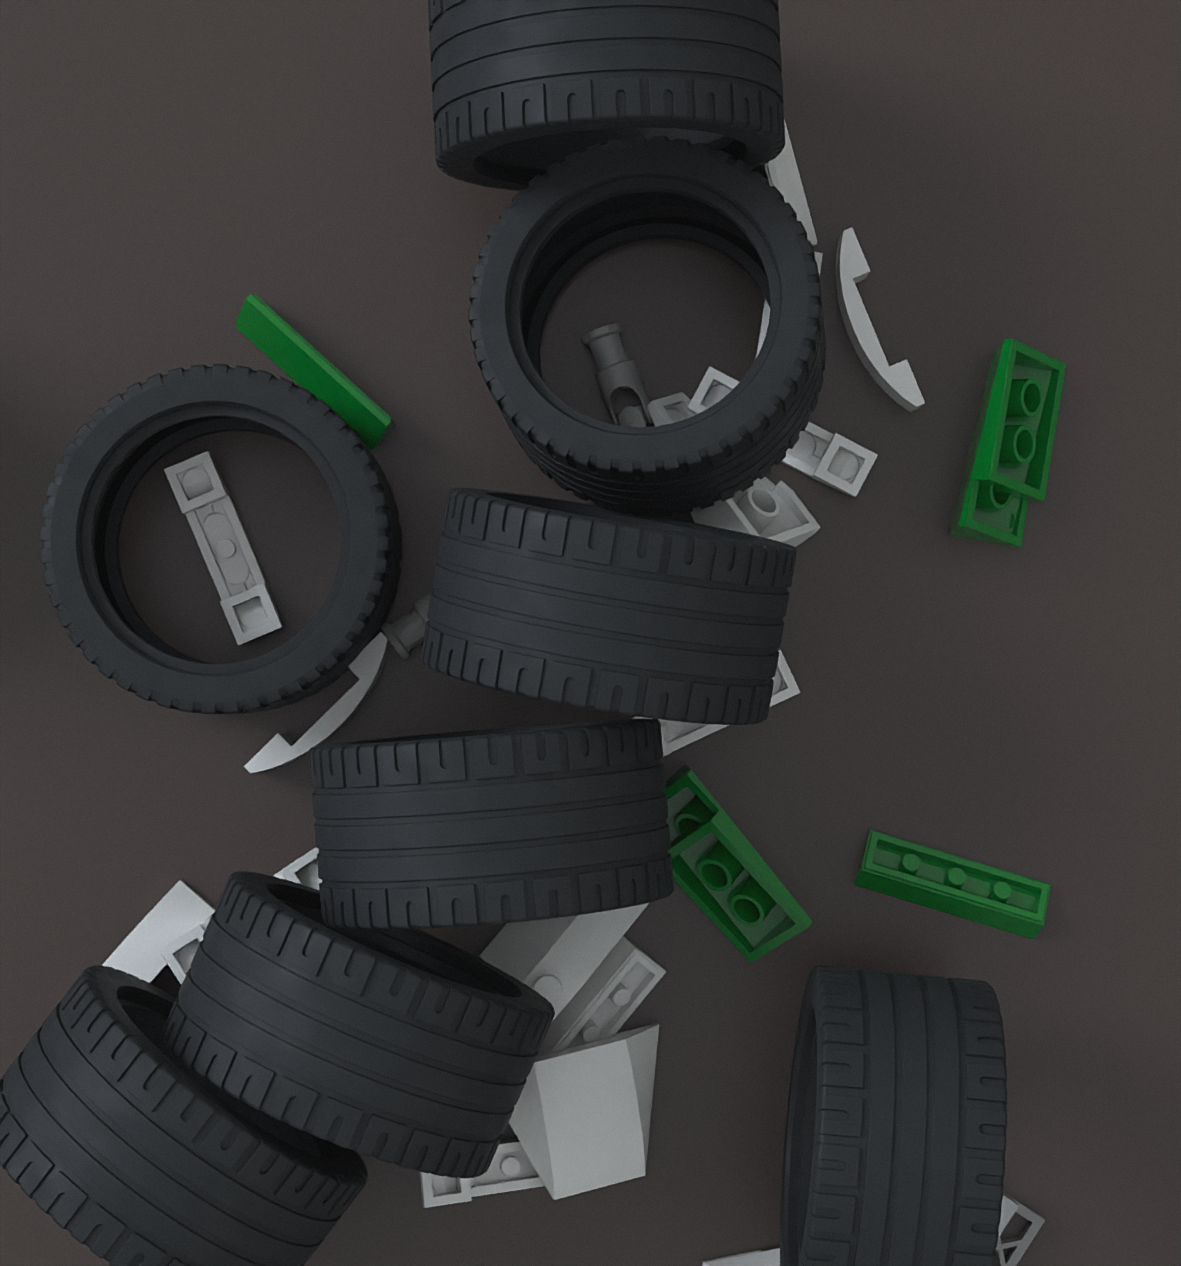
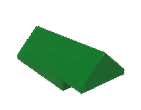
M1004 339L993 352L948 536L1010 547H1021L1028 502H1044L1065 376V363L1015 339Z
M685 764L666 781V788H664L668 805L666 823L669 824L671 848L668 850V853H671L673 880L739 952L752 963L809 928L812 920L694 772Z

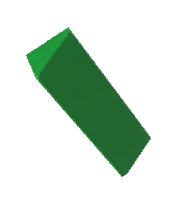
M249 294L237 317L236 328L300 387L313 393L317 399H321L330 406L369 449H375L395 428L393 419L256 294Z
M871 829L868 832L854 880V885L1029 939H1034L1044 926L1051 884Z

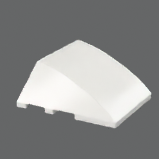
M658 1023L612 1034L613 1037L536 1057L530 1074L526 1077L527 1081L518 1102L514 1105L515 1109L509 1124L552 1199L556 1200L645 1176L659 1035Z

